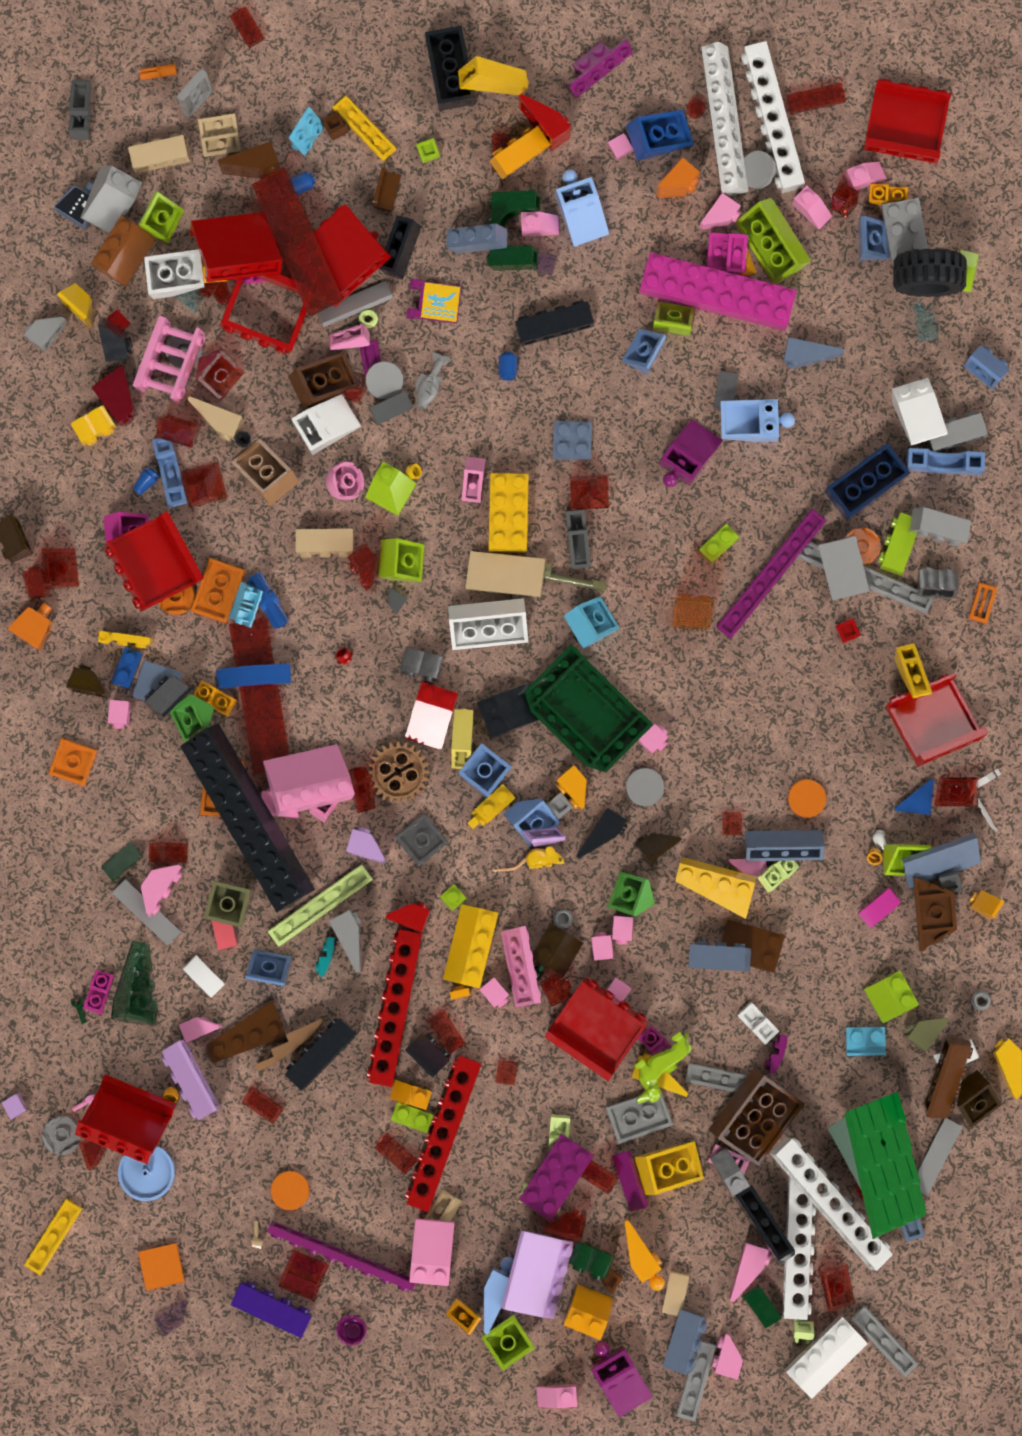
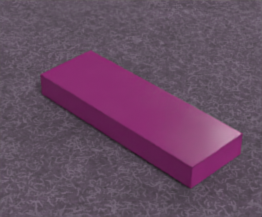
M628 1150L612 1155L630 1212L648 1207L649 1205L631 1151Z

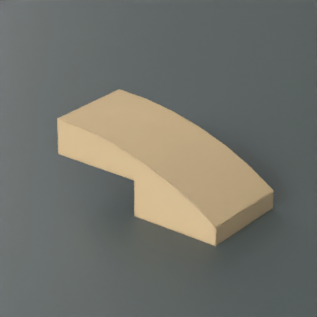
M670 1271L662 1313L679 1315V1311L683 1309L689 1274Z

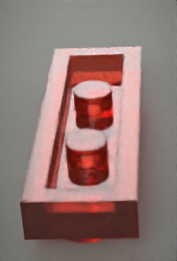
M842 83L786 96L790 115L846 102Z

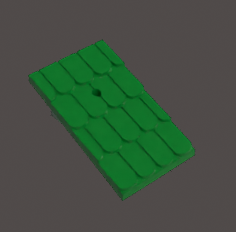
M898 1092L849 1110L844 1114V1118L828 1128L862 1191L872 1239L926 1215V1206L919 1186L921 1182L911 1152L912 1145L905 1124L907 1120Z

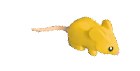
M548 846L546 849L535 848L530 850L526 857L514 867L494 869L493 872L516 870L525 862L528 864L529 869L542 868L543 866L552 867V863L564 864L565 862L553 847Z

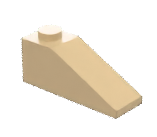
M188 397L189 403L214 431L220 435L219 438L225 441L235 440L243 423L242 416L193 397Z

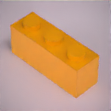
M538 126L533 130L529 127L521 133L522 137L517 140L515 137L507 143V148L503 150L501 147L492 153L494 157L489 162L502 180L551 145Z

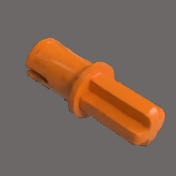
M175 63L162 66L156 64L155 67L139 69L141 80L160 79V77L177 75Z

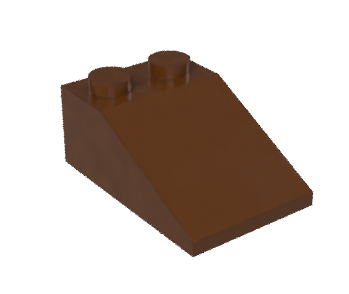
M271 141L217 160L223 175L274 179L279 176L278 174L282 173Z
M344 352L298 367L288 376L304 410L359 387Z
M727 920L721 942L727 943V947H734V943L745 944V948H751L750 967L775 973L785 935Z

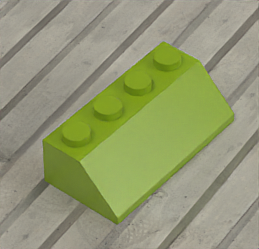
M772 198L759 201L735 222L740 232L748 235L747 243L773 284L780 283L811 262L808 254Z

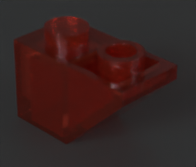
M226 281L204 283L205 287L198 289L200 291L199 294L206 298L212 296L217 299L216 302L223 306L227 305L231 294Z
M30 567L28 571H23L27 594L31 600L50 597L48 574L39 569V567Z

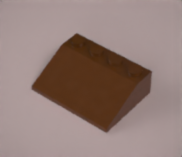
M754 1067L708 1130L719 1140L759 1166L805 1103Z

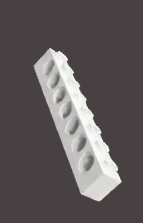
M767 41L745 46L741 58L743 65H747L748 68L746 77L748 83H752V99L757 101L758 106L755 107L757 117H761L763 123L760 124L762 135H766L767 142H765L766 151L771 153L776 163L777 189L780 188L781 193L802 189L805 181ZM759 62L762 64V67L756 68L753 63ZM765 80L767 85L762 86L758 81ZM768 97L772 102L765 103L763 98ZM774 115L777 120L770 121L767 116ZM779 133L782 137L776 139L772 136V134ZM783 150L787 155L779 156L777 151ZM788 168L791 170V173L784 174L782 169Z
M715 42L703 46L702 55L721 191L729 196H735L748 192L729 49L728 46Z
M786 1137L769 1154L866 1266L871 1270L877 1271L893 1255L889 1251L890 1246L878 1237L872 1239L870 1225L868 1226L864 1222L865 1217L851 1207L853 1205L852 1202L839 1193L840 1189L834 1182H830L826 1178L828 1176L827 1173L814 1164V1158L809 1153L805 1154L801 1149L802 1144L795 1138ZM796 1154L798 1160L793 1164L792 1157ZM809 1169L810 1176L806 1179L805 1171ZM821 1183L823 1190L818 1193L817 1187ZM834 1198L835 1205L831 1208L830 1200ZM847 1213L848 1219L843 1222V1214ZM859 1227L860 1234L856 1237L855 1230ZM872 1241L873 1247L869 1251L868 1243Z
M792 1159L793 1164H795L798 1159ZM807 1169V1170L805 1171V1174L807 1175V1177L810 1176V1170H809V1169ZM788 1176L786 1237L795 1249V1255L785 1261L782 1317L784 1319L807 1320L808 1315H811V1303H808V1296L812 1295V1283H809V1275H813V1263H810V1255H814V1244L811 1243V1236L815 1235V1224H812V1216L816 1214V1207L808 1197L805 1204H798L797 1197L804 1193ZM799 1214H805V1223L797 1224L796 1217ZM798 1234L805 1235V1241L802 1244L795 1242V1237ZM799 1253L804 1255V1261L801 1264H797L794 1261V1257ZM798 1273L803 1274V1281L799 1284L794 1283V1276ZM796 1293H800L803 1299L800 1303L796 1304L792 1298Z

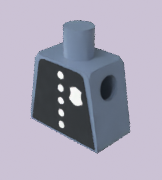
M90 182L86 184L83 190L74 185L54 206L57 213L85 231L90 223L80 217L93 187V184Z

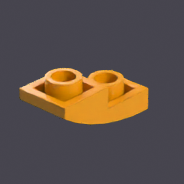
M870 184V204L882 205L908 199V187Z
M202 680L193 694L195 697L214 706V710L226 717L229 716L237 702L236 699Z

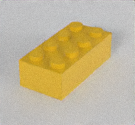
M490 473L489 552L527 553L529 474Z

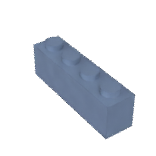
M822 830L745 831L746 861L823 860L825 846Z

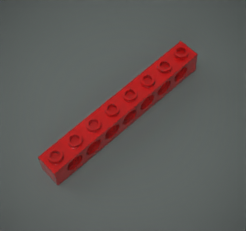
M399 929V932L394 934L393 944L396 947L395 952L390 954L389 963L392 964L391 971H387L385 982L388 983V988L383 990L381 1001L385 1002L384 1009H380L378 1021H381L380 1029L376 1028L374 1040H377L376 1048L372 1047L370 1059H373V1065L368 1067L367 1078L370 1079L369 1083L393 1087L422 939L421 933ZM403 945H408L411 949L410 954L407 956L400 954V948ZM399 964H404L407 967V972L404 975H399L396 972V967ZM394 984H402L403 991L401 994L393 992L392 987ZM392 1002L398 1003L400 1007L399 1011L395 1014L389 1011V1005ZM389 1021L394 1022L396 1025V1029L392 1033L387 1032L385 1029V1024ZM385 1040L390 1041L392 1044V1049L389 1052H385L381 1048V1044ZM380 1060L388 1062L386 1071L379 1070L377 1065Z
M459 1056V1059H454L451 1067L454 1070L452 1078L448 1076L445 1088L448 1090L445 1096L441 1095L438 1106L441 1107L439 1115L435 1113L431 1125H434L432 1133L428 1132L424 1142L428 1144L426 1151H421L418 1162H421L419 1170H414L411 1179L414 1181L412 1189L408 1187L404 1198L408 1200L407 1205L429 1212L482 1063L463 1056ZM459 1072L467 1073L468 1080L465 1083H460L457 1080ZM458 1090L461 1093L459 1101L451 1099L450 1094L452 1091ZM446 1109L454 1111L455 1116L453 1119L448 1120L444 1117ZM440 1127L448 1130L446 1138H440L437 1135V1130ZM439 1146L441 1148V1155L438 1157L433 1156L430 1152L431 1147ZM430 1164L434 1166V1174H425V1165ZM425 1183L428 1186V1191L425 1194L419 1193L417 1190L418 1184Z

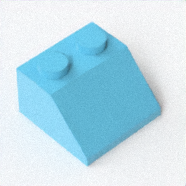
M601 596L576 606L564 615L582 648H586L620 629Z

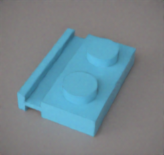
M885 1027L845 1028L846 1056L886 1055Z

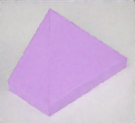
M557 828L523 830V835L534 848H541L563 841L566 837Z

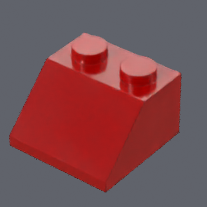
M417 902L416 905L411 903L387 914L385 918L423 933L431 911L428 910V905Z

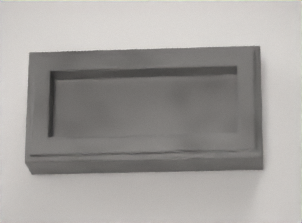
M720 371L713 409L721 410V401H734L739 374Z

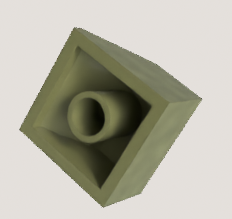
M214 880L204 919L242 928L254 889Z
M940 1017L914 1021L913 1023L909 1022L903 1030L905 1033L903 1038L919 1050L927 1052L949 1019Z

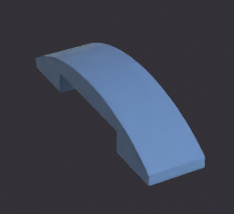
M171 436L153 439L152 443L168 507L172 508L187 504L184 484Z

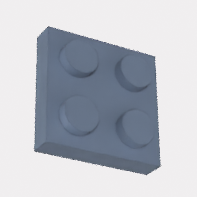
M554 421L553 460L591 461L592 422Z

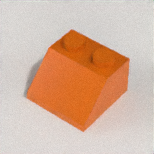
M682 158L658 184L656 196L658 198L685 197L688 193L692 194L699 186L700 172Z

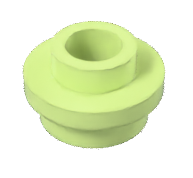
M370 309L362 311L359 315L360 324H365L366 328L374 327L378 322L377 314ZM367 316L372 318L370 322L365 321Z

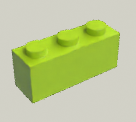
M900 512L897 517H893L890 526L893 527L891 535H887L884 545H887L885 552H881L878 562L881 563L880 569L900 576L903 574L916 538V533L909 531L912 516Z

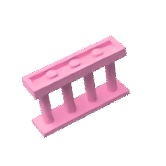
M159 316L132 386L144 393L149 387L170 393V398L179 404L180 399L185 395V386L199 349L205 342V333L197 327L194 334L171 327V322L166 317ZM170 334L191 341L188 351L165 345L166 336ZM165 352L184 358L181 369L158 362L160 353ZM157 369L178 376L174 387L151 380L153 371Z

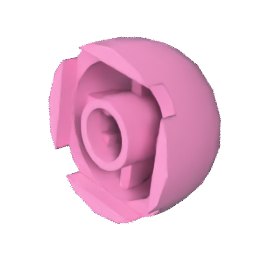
M352 462L336 464L327 473V490L338 500L357 498L360 491L364 488L362 471L357 469Z

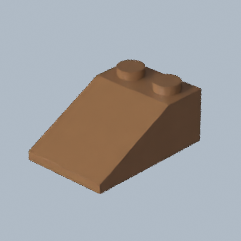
M260 438L231 462L270 506L299 483L293 471Z

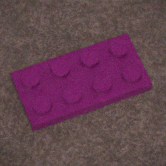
M560 1134L518 1200L549 1221H552L594 1155L563 1134Z

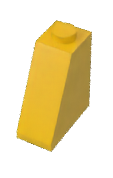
M1001 1038L994 1045L996 1049L993 1051V1054L1011 1097L1018 1099L1022 1094V1050L1009 1038L1004 1040Z

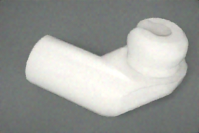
M877 830L873 835V842L875 847L883 852V845L889 844L886 843L885 832Z

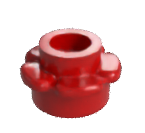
M347 647L339 649L335 654L337 663L343 665L350 663L353 652Z

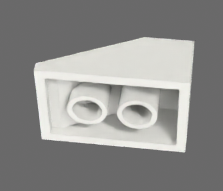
M199 249L144 257L148 294L153 299L172 297L205 287L202 257Z
M928 378L892 388V403L911 445L948 434L935 392Z

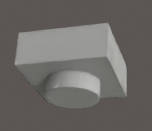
M561 792L546 804L558 819L573 808L572 804Z

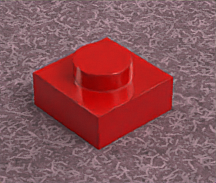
M118 309L107 318L123 330L130 325V322Z
M853 618L835 626L842 644L861 636Z

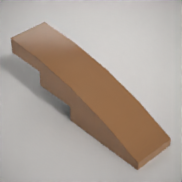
M323 1019L285 1034L288 1042L271 1049L273 1057L256 1064L258 1071L268 1068L296 1051L324 1023Z

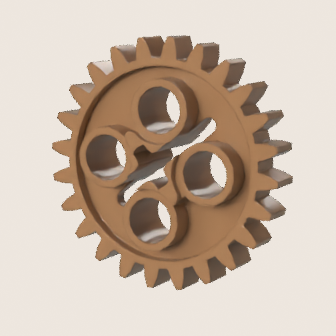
M397 741L396 747L390 742V748L387 749L383 745V752L381 753L376 750L378 757H371L374 764H368V766L373 768V770L368 771L367 774L373 775V777L368 781L375 782L371 788H378L379 790L376 795L378 796L383 793V800L390 797V803L397 799L398 804H400L401 799L404 798L405 802L408 803V797L415 800L414 794L421 795L419 789H426L423 782H429L425 775L430 774V771L424 768L428 767L429 764L423 763L426 759L425 756L419 757L421 750L414 752V745L409 749L407 742H405L403 747H401L399 741ZM399 755L407 756L408 759L405 764L397 763ZM409 764H414L413 767L406 769L402 772V777L396 775L389 781L384 782L385 778L390 777L396 773V768L402 770ZM382 765H390L391 771L388 774H382L380 772ZM408 772H416L417 778L414 781H409L406 778ZM393 781H398L401 786L399 790L393 791L390 789V784Z

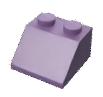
M358 827L357 830L352 829L346 852L386 864V859L370 831Z

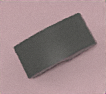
M403 391L369 407V410L376 425H379L412 409L413 406L406 391Z

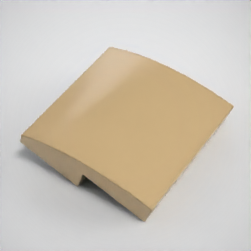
M235 113L198 119L204 157L241 151Z

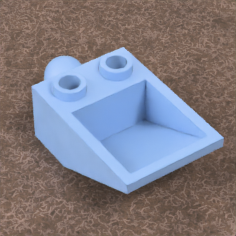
M572 169L566 170L562 178L569 185L556 189L555 196L573 246L576 247L609 235L592 177L576 182L577 173ZM586 191L588 194L586 196H582L581 192ZM568 197L570 201L565 203L564 198Z
M778 399L721 401L722 439L778 442L779 424L785 428H790L795 423V417L791 413H784L781 417H778ZM765 408H772V411L768 412ZM771 425L773 427L772 430L766 429V426L769 427Z
M504 1257L501 1260V1270L493 1267L484 1285V1333L487 1335L502 1307L510 1276L508 1273L511 1272L514 1261L512 1257Z

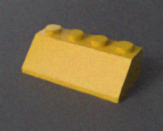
M461 904L443 980L480 989L499 913Z

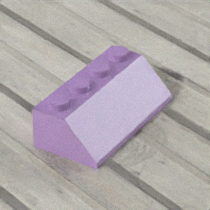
M179 1040L163 1050L161 1058L166 1067L170 1066L172 1070L170 1075L175 1084L179 1083L182 1089L179 1092L183 1100H188L191 1106L188 1109L192 1117H197L200 1120L221 1109L185 1040Z

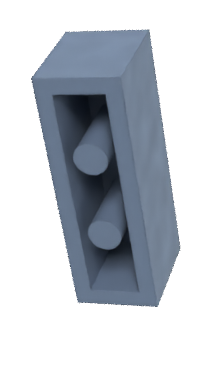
M498 224L448 229L446 248L458 254L507 248V229Z
M697 941L696 945L690 944L689 968L750 972L751 948H745V944L734 943V947H727V943L715 942V946L708 945L706 941Z
M680 1309L663 1367L684 1375L690 1374L694 1370L696 1365L695 1355L696 1352L700 1351L702 1345L700 1339L708 1325L706 1322L707 1317Z

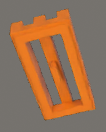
M981 582L978 583L968 619L987 624L997 587ZM985 588L977 616H974L981 589ZM988 590H992L984 619L980 618Z

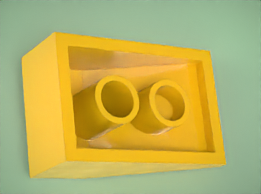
M695 1141L634 1157L645 1195H657L704 1179Z

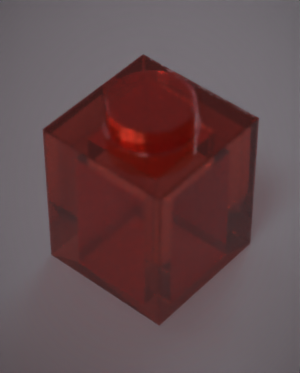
M842 183L832 194L831 209L846 218L857 207L859 192Z

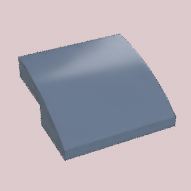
M143 661L131 697L145 701L146 698L144 696L151 689L155 691L160 686L158 682L165 675L168 677L174 675L180 680L182 673Z

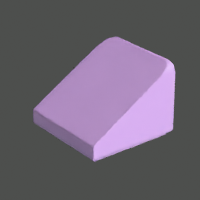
M19 1093L2 1102L10 1120L28 1110Z

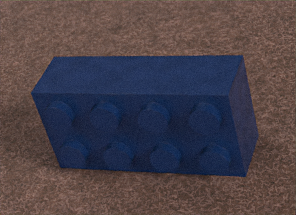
M887 443L826 487L824 492L844 519L849 521L910 475V472Z

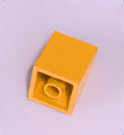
M577 1284L563 1319L564 1326L601 1340L609 1320L614 1298Z

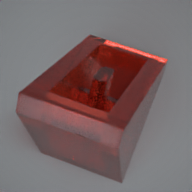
M171 842L149 843V863H187L188 844Z

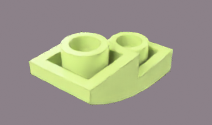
M795 860L775 861L757 878L769 893L783 880L788 879L799 866Z

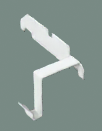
M998 769L994 770L997 776L1001 775ZM991 772L971 785L967 783V786L972 792L971 796L975 803L981 808L980 811L986 821L997 832L998 829L994 826L990 816L974 790L996 778L994 773Z

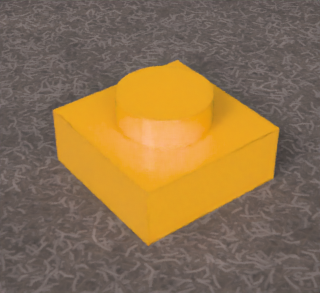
M464 985L453 987V992H450L451 1000L471 996L469 988H465Z

